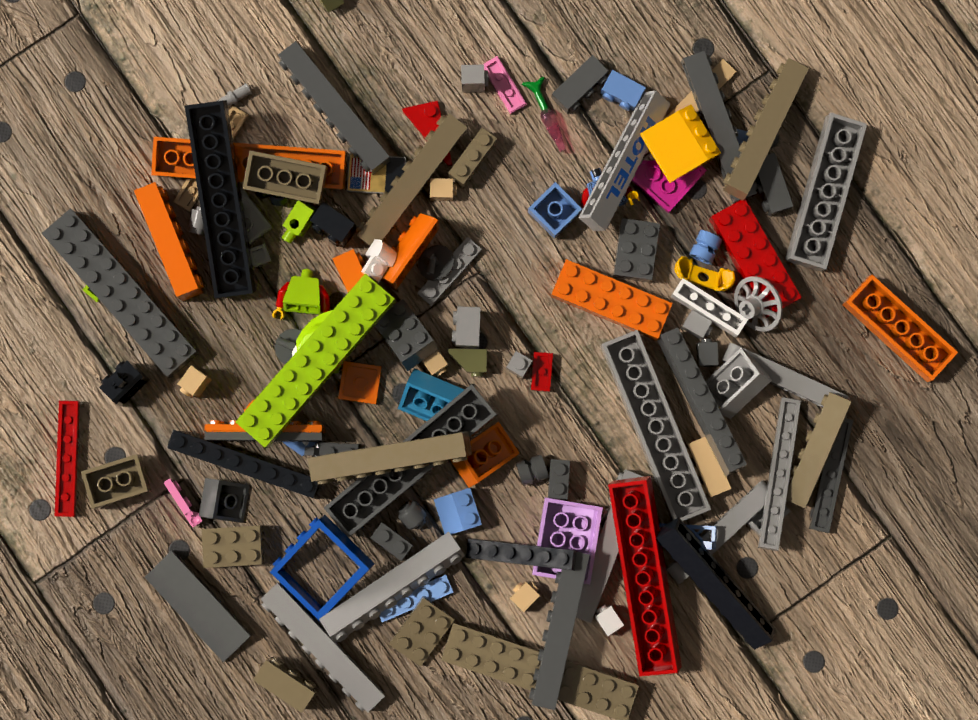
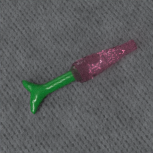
M545 77L539 78L536 82H523L521 85L527 87L535 94L541 108V120L556 143L559 152L565 151L566 147L553 109L548 108L541 92V86Z

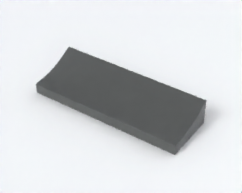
M174 550L170 551L145 576L146 580L223 662L252 636L251 632Z

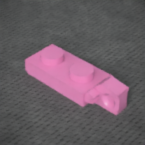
M170 478L164 482L166 488L192 528L200 524L202 519L199 513L190 510L192 504L187 496L183 498L179 493L182 489L176 480L172 482Z

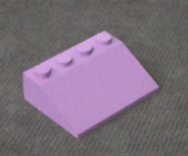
M544 498L537 546L575 550L590 554L583 583L590 585L603 507ZM533 566L532 575L555 579L557 571L561 572V569Z

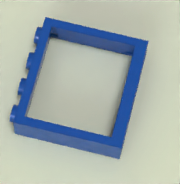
M326 515L320 519L316 517L309 524L311 528L307 532L304 530L297 537L299 541L295 545L292 543L284 551L287 554L283 558L280 556L272 564L274 568L270 571L318 620L329 613L375 564ZM319 528L360 567L323 607L283 569L286 563Z

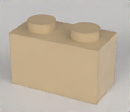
M190 366L177 385L181 387L180 391L186 396L199 398L212 379L197 368Z

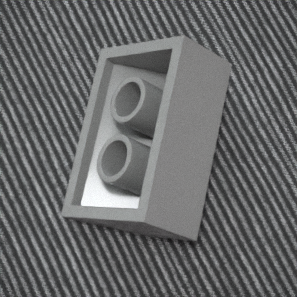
M740 348L705 382L721 414L731 419L772 380L764 368L743 348Z

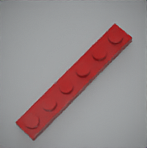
M59 401L54 516L75 517L80 401Z

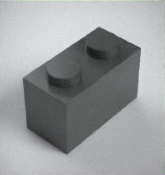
M550 459L547 498L568 499L570 460Z
M381 522L370 537L400 561L405 558L413 547L412 543L383 522Z

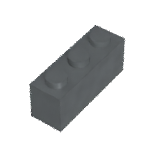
M592 55L552 93L551 98L566 113L569 111L574 112L581 105L579 102L584 97L588 99L594 93L593 89L597 85L601 86L605 83L608 70Z
M775 152L768 154L758 172L756 184L758 187L757 193L761 194L763 198V210L771 216L791 209L793 203Z

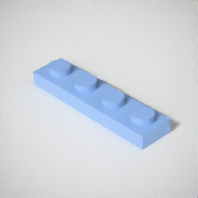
M447 575L431 580L425 586L418 587L410 596L399 600L394 607L387 608L381 612L379 616L381 622L413 610L423 596L432 602L454 593Z

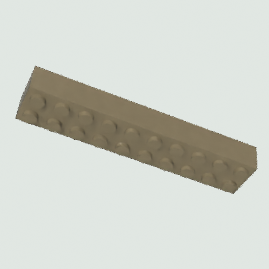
M453 622L441 661L527 690L535 688L534 672L535 668L539 669L541 662L537 660L539 650ZM566 660L558 700L616 720H628L639 685Z

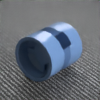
M700 230L696 238L697 244L693 245L689 255L702 263L711 265L716 256L714 251L719 249L722 239L711 232Z

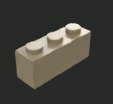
M481 128L448 172V177L464 188L497 144V138L484 128Z

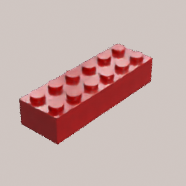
M746 199L732 204L709 218V222L717 236L722 239V244L742 279L758 276L769 281L781 298L782 308L802 298ZM750 281L746 284L750 287L752 294L754 283L753 281ZM760 282L757 296H759L766 288V286ZM770 291L762 301L774 300L775 297ZM770 305L764 307V309H769L776 313L777 305Z

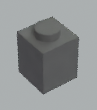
M701 339V343L696 344L697 366H718V342H713L712 339Z

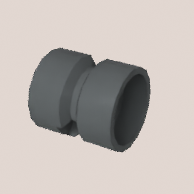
M542 455L531 457L530 461L525 459L516 462L523 486L533 483L534 479L541 481L549 478Z

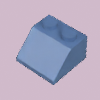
M470 488L434 499L444 534L447 532L455 534L482 525Z

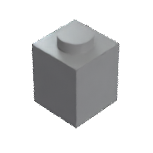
M692 310L681 329L701 340L704 336L708 337L713 327L710 326L711 320Z
M516 351L506 370L523 379L532 360Z

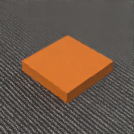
M344 361L338 399L376 405L382 366Z

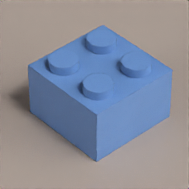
M556 182L528 208V213L554 239L582 212V208Z

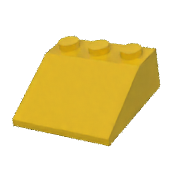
M691 104L640 134L669 183L710 162L721 153Z

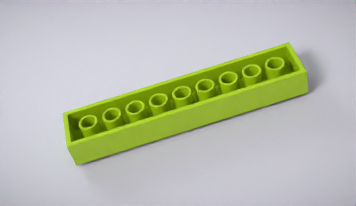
M364 274L236 420V423L264 448L268 449L396 302L395 298L367 274Z

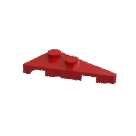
M438 100L402 108L403 114L407 116L424 139L431 130L435 131L439 126L436 124L441 117ZM450 152L443 159L448 166H452Z

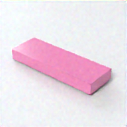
M496 56L484 63V70H488V79L510 115L526 106L527 103L499 57Z

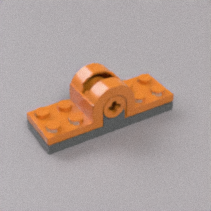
M211 420L210 424H205L204 440L258 442L241 428L236 421H229V424H224V422L219 420ZM291 421L274 442H325V426L321 425L319 421H307V425H301L300 421Z

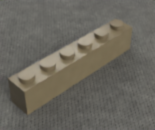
M829 392V395H824L821 402L823 409L821 413L817 412L813 423L816 425L813 431L809 430L805 439L808 441L806 448L802 447L798 458L801 460L798 466L794 465L790 476L793 478L791 483L788 484L787 501L807 508L853 401Z

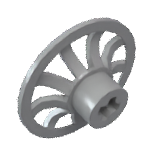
M758 276L747 277L738 283L734 293L735 308L744 318H753L752 323L747 321L746 325L760 332L775 328L779 324L783 312L782 301L775 287L769 281ZM750 281H753L754 283L752 294L750 287L746 284ZM760 282L764 284L766 288L759 296H757ZM741 287L746 291V297L739 295ZM771 291L775 299L763 302L762 300ZM777 305V313L764 309V307ZM765 315L772 316L775 319L771 325ZM758 318L764 322L765 327L756 326Z

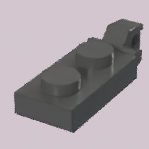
M320 442L315 443V448L305 447L304 455L315 457L357 450L359 444Z

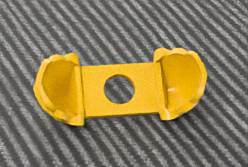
M684 256L678 259L674 268L675 273L680 279L684 278L690 283L714 289V291H726L733 286L735 281L734 271L721 268L719 272L693 265V259H688V257ZM705 273L709 279L701 281L698 278V274Z

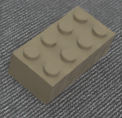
M249 151L242 189L321 204L328 166Z

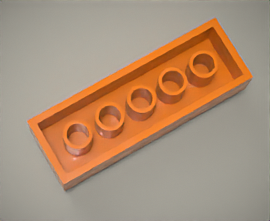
M153 182L134 190L176 297L181 301H185L203 294L202 288L205 285L201 276L199 277L195 272L198 268L194 259L188 255L191 251L188 243L181 237L183 231L180 224L174 220L177 217L173 207L167 203L169 196L166 189Z
M567 259L551 294V297L631 331L638 330L639 334L655 341L660 336L673 304Z
M872 274L842 304L926 382L933 381L958 353Z

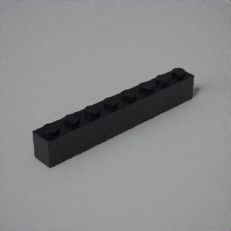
M173 430L167 446L168 449L314 499L320 487L317 481L311 482L310 476Z
M678 517L662 526L657 536L660 545L671 554V557L692 578L696 586L707 595L709 601L714 603L720 610V613L732 624L733 628L742 635L745 642L754 650L772 642L776 628Z

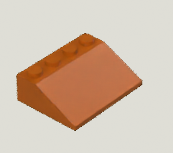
M422 213L418 217L414 216L409 223L411 226L407 232L403 231L398 238L399 244L397 247H392L397 252V257L394 265L386 270L381 279L382 282L395 291L398 289L438 232V219Z

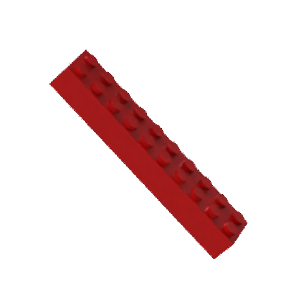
M651 476L614 480L608 484L639 677L678 673L682 664L663 547L657 540L660 529Z

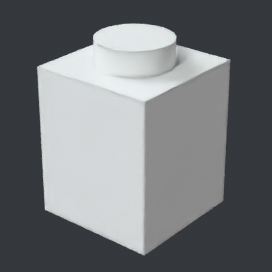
M604 604L596 610L597 614L594 617L607 636L624 626L611 605L606 606Z

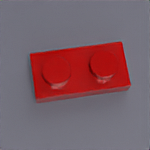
M534 352L531 380L532 391L550 392L553 353Z

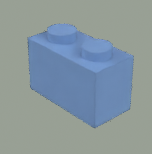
M612 70L600 94L609 102L615 101L619 103L622 109L634 111L646 87Z

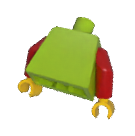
M303 269L301 276H292L290 282H286L278 291L277 309L272 313L273 318H276L278 311L281 313L280 320L285 318L284 311L318 315L321 312L330 311L329 295L325 287L319 284V279L312 278V270Z

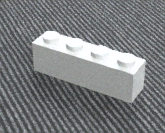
M682 278L671 295V298L690 310H694L708 318L714 325L733 337L739 335L748 321L741 314Z

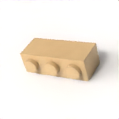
M706 437L686 444L687 452L690 459H692L696 474L701 480V486L705 495L710 498L730 490L729 481L725 477Z

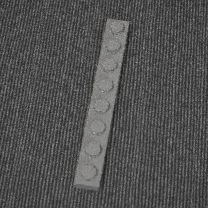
M782 397L780 400L758 548L772 551L779 550L801 404L800 400Z

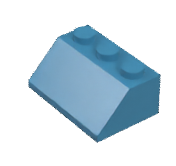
M414 368L405 386L398 409L428 421L465 389Z

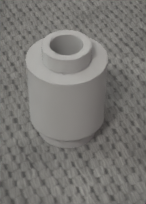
M197 206L196 210L192 209L188 225L190 227L189 232L204 235L201 207Z

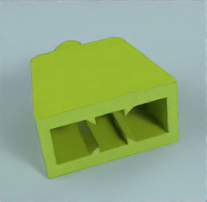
M298 200L282 225L287 230L281 238L291 244L296 236L303 237L312 225L310 219L317 209L306 201ZM296 221L299 222L298 228L295 225Z

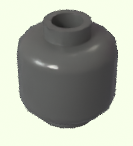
M407 501L399 508L398 518L408 529H420L426 523L427 512L417 501Z

